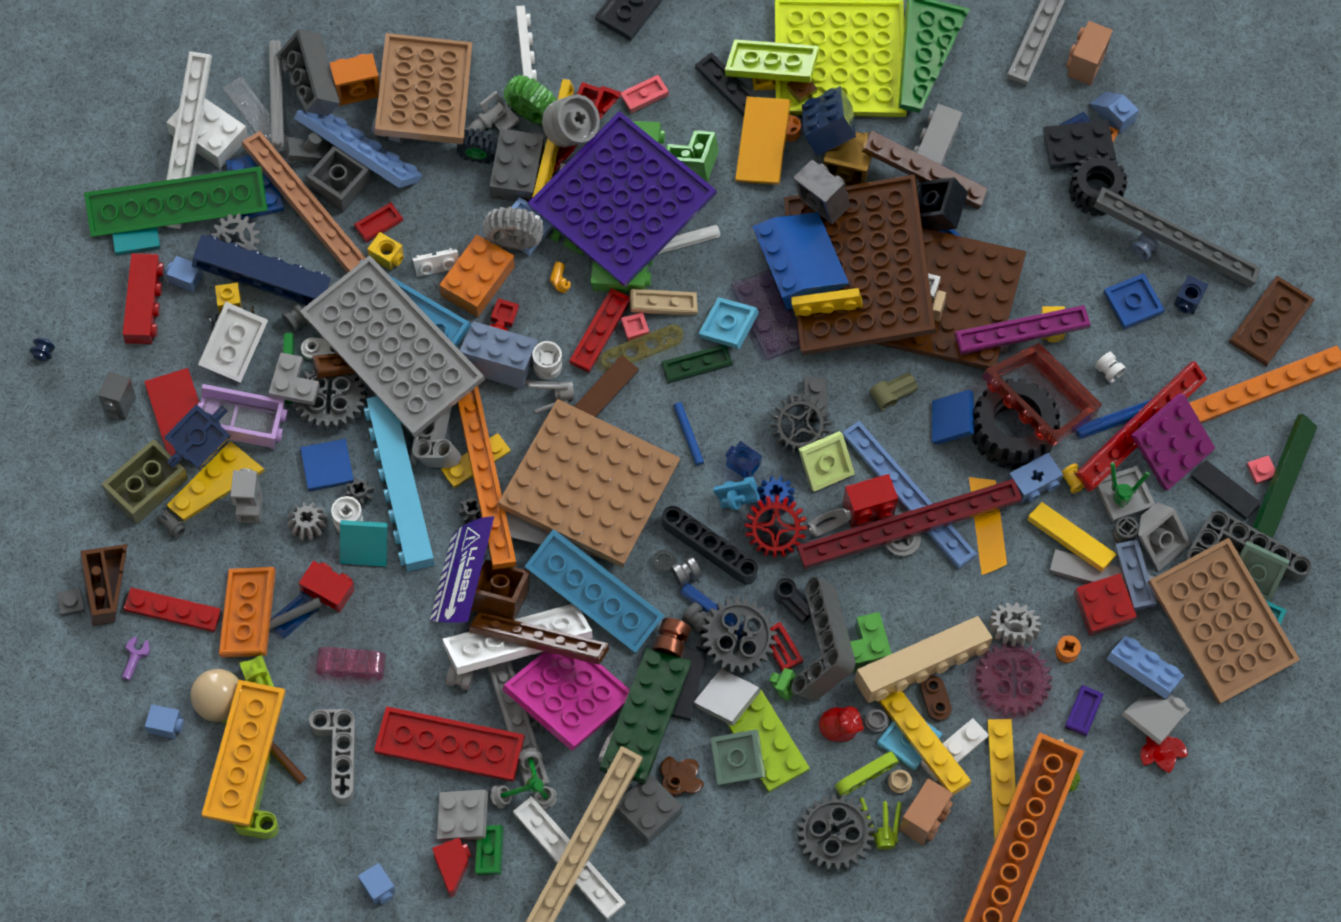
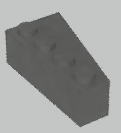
M298 29L276 54V57L283 62L282 68L284 72L289 73L291 77L289 81L292 86L297 88L296 94L305 111L329 116L339 105V98L321 35Z

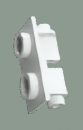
M449 248V250L436 252L437 255L433 256L432 253L416 255L417 257L413 258L416 277L450 271L459 259L458 251Z

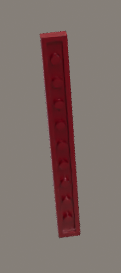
M1011 479L797 545V552L805 570L1021 503L1022 497L1015 480Z

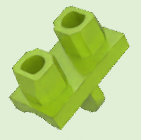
M262 655L239 663L246 681L274 687Z

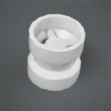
M1111 351L1102 356L1094 366L1099 372L1105 374V378L1109 383L1115 381L1113 379L1115 375L1119 378L1127 369L1122 363L1116 361V356Z

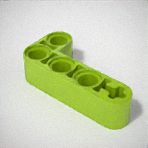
M271 754L268 757L250 827L233 824L238 834L271 839L279 831L276 817L270 812L259 811ZM265 822L273 823L272 828L268 830H263L261 826Z

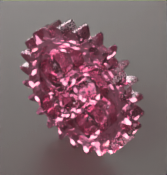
M1002 642L1000 650L994 645L992 653L986 651V659H980L979 664L981 666H978L976 672L980 675H977L975 681L980 683L977 686V691H984L980 698L989 699L988 707L995 704V712L1002 708L1004 709V716L1007 715L1008 711H1012L1014 717H1016L1018 711H1021L1022 715L1025 716L1027 708L1034 712L1036 709L1035 704L1041 707L1043 704L1042 699L1047 700L1049 694L1046 691H1050L1052 688L1048 683L1052 681L1053 676L1047 675L1050 673L1051 667H1044L1047 659H1038L1040 651L1035 654L1031 653L1033 646L1026 650L1024 646L1014 647L1010 645V647H1007ZM1011 660L1015 661L1014 672L1015 679L1017 680V683L1015 685V693L1017 698H1013L1012 696L1013 678H1011V674L1013 669ZM1002 664L1007 670L1000 671L996 668V665ZM1025 664L1029 666L1030 671L1021 670L1020 665ZM997 687H1005L1008 693H1000ZM1028 687L1032 693H1023L1020 688Z

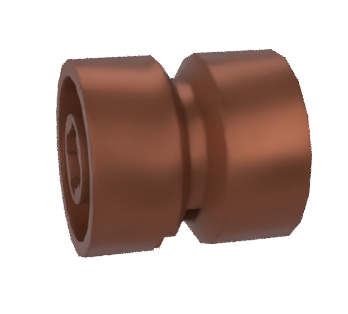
M664 618L658 631L660 636L656 637L652 649L682 658L685 649L683 643L687 642L691 627L680 620Z

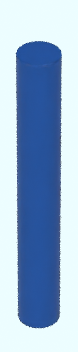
M682 402L675 403L673 406L695 465L704 464Z

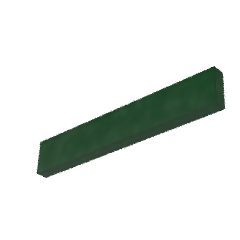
M1304 414L1297 415L1253 525L1254 529L1271 538L1275 535L1318 427Z

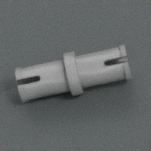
M498 102L484 114H479V118L465 127V129L468 131L469 128H473L475 131L477 129H481L480 131L486 128L490 129L492 127L491 124L507 112Z

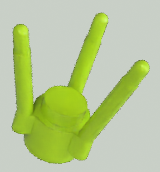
M860 798V803L863 804L862 810H868L864 798ZM886 801L883 802V827L878 828L877 833L875 832V834L871 835L875 839V843L872 844H876L877 849H893L896 847L895 843H898L901 802H897L893 832L888 822V805Z

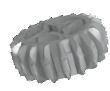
M510 206L508 208L500 207V209H493V211L488 212L487 216H485L483 221L484 237L489 242L499 245L500 248L505 247L508 250L533 248L539 244L543 237V221L540 219V216L535 215L534 212H528L527 209L522 210L518 207L511 208Z

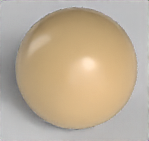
M211 669L198 676L192 685L190 693L191 704L196 713L203 719L211 722L227 720L239 679L233 673L224 669Z

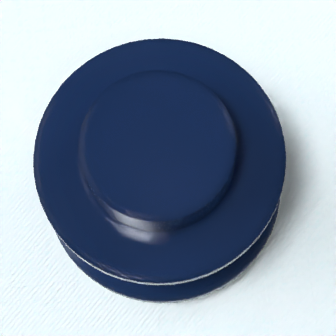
M46 338L34 339L33 343L36 347L30 348L33 358L39 361L51 359L52 355L49 353V350L55 349L54 344Z

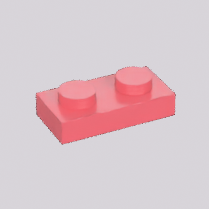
M656 75L621 92L620 98L631 114L669 96V91L659 75Z

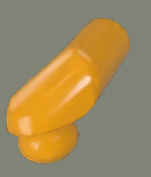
M555 262L550 282L558 292L565 293L571 287L570 281H566L562 276L565 264Z

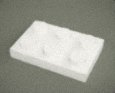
M225 301L198 365L241 383L268 320Z

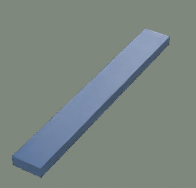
M857 421L842 432L844 440L877 477L886 474L890 475L898 501L906 511L932 504L860 421ZM951 524L926 532L958 570L977 556V553Z

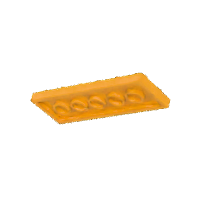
M238 680L201 814L202 818L250 827L285 698V689Z

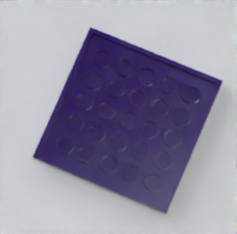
M619 111L528 202V206L621 285L626 287L717 194V191Z

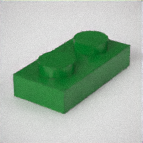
M501 825L486 826V839H477L475 873L478 876L501 875L503 827Z

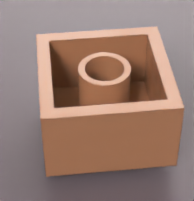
M1088 21L1085 28L1081 27L1077 36L1078 40L1076 44H1073L1069 53L1070 57L1066 64V68H1069L1067 76L1092 85L1107 52L1113 32L1112 29Z
M928 778L903 816L899 831L923 846L927 840L932 842L939 830L940 821L944 822L951 812L953 793Z

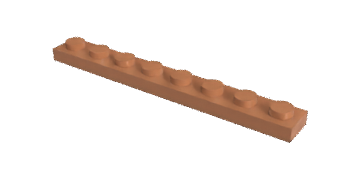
M261 131L242 141L241 146L255 163L262 167V171L347 273L355 268L361 260L366 259Z

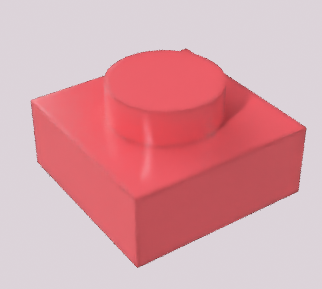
M643 312L621 318L627 341L649 336V329Z
M1269 455L1247 463L1248 470L1256 485L1272 480L1275 468Z

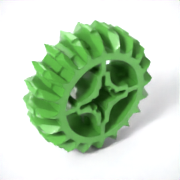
M514 76L503 91V97L506 103L511 106V110L542 127L545 109L549 104L557 100L547 87L541 85V82L538 83L534 78L530 79L528 76Z

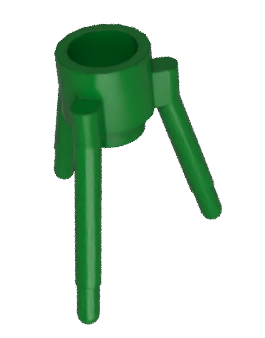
M1111 463L1113 499L1120 508H1123L1124 505L1130 503L1133 494L1137 492L1150 473L1146 472L1133 487L1128 484L1118 485L1115 464Z

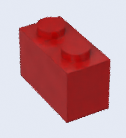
M313 560L299 581L300 591L314 599L319 598L323 604L341 612L355 590L353 580L344 573L339 575L332 571L333 569L328 564L323 562L319 564Z

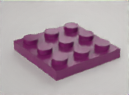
M1178 394L1131 435L1164 490H1169L1216 449L1184 394Z

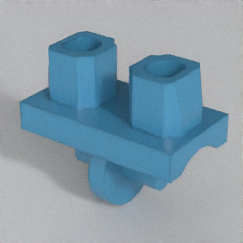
M747 477L744 481L740 482L727 481L724 482V485L715 486L713 489L714 494L719 498L722 509L730 507L731 510H738L740 505L755 503L760 500L757 492L758 485L753 477Z

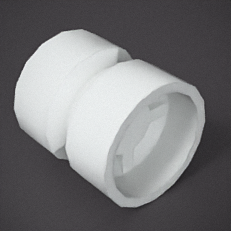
M543 341L537 344L532 352L533 371L540 379L552 380L562 370L561 349L556 343L551 341Z
M344 496L333 503L331 513L337 532L340 533L341 520L363 521L361 505L355 498Z

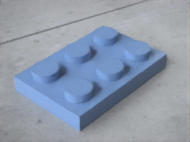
M1126 635L1107 657L1108 661L1165 699H1167L1184 677V674L1177 667L1167 664L1156 653L1146 650L1137 640Z

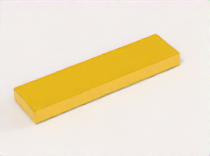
M1043 502L1028 516L1027 521L1100 572H1103L1116 557V553Z

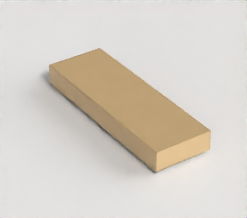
M631 289L629 292L630 312L670 315H697L698 313L697 292Z

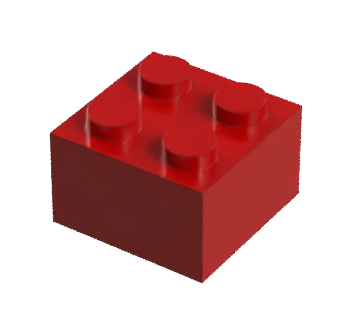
M889 474L845 486L842 505L844 509L851 512L850 527H859L895 515L898 496Z
M1121 573L1076 587L1074 591V596L1089 636L1132 623L1137 617Z

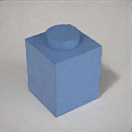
M176 256L173 263L170 262L166 269L169 284L193 293L203 276L202 270L192 267V261Z
M151 704L145 728L148 734L175 739L177 733L182 732L184 719H181L179 710Z
M379 863L358 875L359 882L374 905L379 902L385 904L393 898L392 894L395 893V887Z

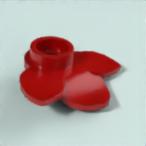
M1147 735V743L1140 751V758L1144 766L1155 762L1167 773L1173 770L1176 757L1185 758L1188 756L1184 743L1180 739L1170 736L1159 745Z

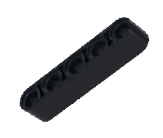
M671 505L664 509L662 526L667 532L740 583L749 585L756 580L758 564L753 558L681 508ZM672 516L676 517L678 520L676 522H670L667 520V518ZM692 529L697 533L695 535H688L686 531ZM711 542L715 545V547L707 548L704 546V544ZM730 555L734 558V560L726 561L723 559V557ZM748 568L751 569L753 573L749 575L744 574L742 570Z

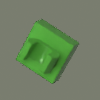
M784 668L781 675L772 673L769 682L773 683L772 687L776 689L780 698L790 701L793 695L791 685L796 675L793 670Z

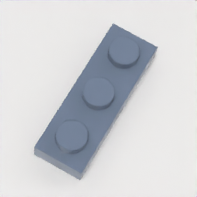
M1138 540L1115 544L1114 549L1134 611L1155 607L1157 603L1153 590L1148 583L1150 579Z

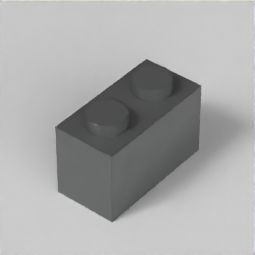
M108 371L98 394L102 408L107 417L114 420L119 418L126 420L136 397L131 379Z

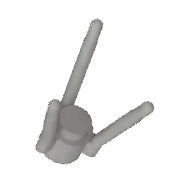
M526 380L524 383L529 388L554 389L555 399L559 398V400L567 404L568 400L574 399L572 382ZM555 402L535 409L534 413L537 414L552 409Z

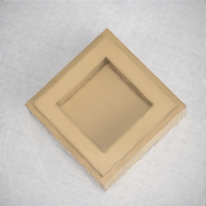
M938 290L933 304L934 318L938 322H940L946 300V292Z

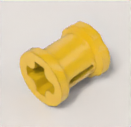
M1076 463L1069 465L1061 471L1063 474L1062 478H1065L1073 494L1085 488L1075 474L1078 471Z

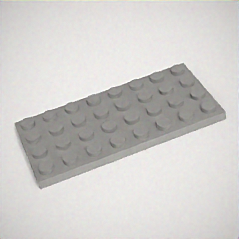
M371 256L363 260L300 310L301 315L414 437L485 380L483 374Z

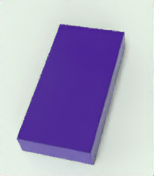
M1082 685L1064 728L1087 737L1104 694Z

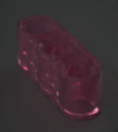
M320 647L318 648L315 672L319 675L329 673L330 676L346 677V675H352L354 678L370 679V677H376L377 680H381L384 677L386 654L371 650Z

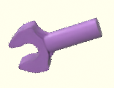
M136 636L129 640L126 645V650L129 651L131 656L121 678L128 681L131 680L139 659L148 657L150 654L148 640L144 642L142 649H135L138 641Z

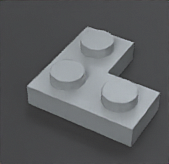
M280 353L269 390L270 397L308 405L315 404L320 384L319 381L299 378L304 361L303 357Z

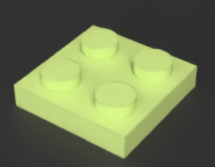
M840 431L798 449L810 488L814 492L855 474L843 434Z

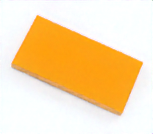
M747 97L736 170V182L780 185L791 105L790 99Z

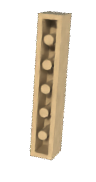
M976 616L857 669L854 682L868 703L875 700L881 701L895 691L901 692L915 682L921 683L935 673L941 674L955 664L961 665L975 655L981 656L989 650L993 637L979 616Z

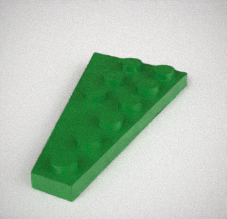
M907 0L898 108L916 113L922 110L970 8L938 0Z

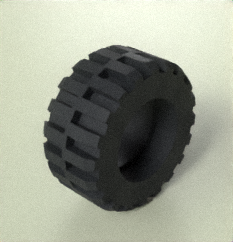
M1013 378L1006 379L1003 384L1001 381L993 383L992 388L987 387L983 391L982 396H979L974 408L973 443L975 445L979 444L977 450L981 455L987 454L986 460L991 463L995 460L999 462L998 466L1005 468V465H1011V469H1018L1019 465L1024 466L1050 453L1060 429V412L1058 408H1055L1057 403L1054 398H1048L1049 392L1044 388L1040 390L1038 388L1039 384L1034 382L1031 384L1025 383L1026 379L1019 378L1018 382H1014ZM1005 410H1019L1031 417L1036 425V431L1024 438L1010 437L1000 431L995 424L994 417Z

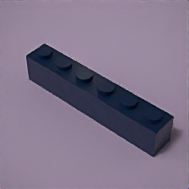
M201 235L192 260V267L305 305H308L326 291L331 280L330 277H327L322 272H312L298 264L291 265L278 257L271 258L257 250H247L241 248L236 243L220 241L212 235Z

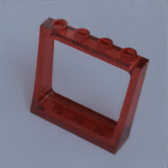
M1040 343L986 369L982 376L987 382L989 390L994 393L998 392L1003 397L1004 404L1008 408H1014L1019 413L1020 420L1024 424H1030L1035 429L1036 436L1041 440H1046L1052 447L1097 416L1103 405ZM1030 363L1081 413L1060 429L1054 430L1000 375Z

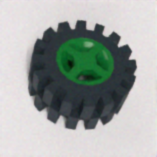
M469 128V131L465 129L463 144L457 145V154L460 157H464L465 160L470 159L471 162L478 161V163H482L484 161L485 164L489 163V161L492 162L495 159L498 138L494 137L492 133L488 134L486 130L482 132L480 131L481 129L476 131L473 128Z

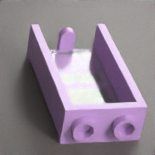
M203 384L202 399L198 406L212 415L221 405L228 410V413L219 420L222 428L231 435L228 440L270 447L272 450H275L276 442H281L283 429L280 428L281 422H286L288 409H284L283 399Z

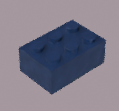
M841 86L830 88L823 95L817 98H810L802 105L804 136L816 156L856 137L853 106Z

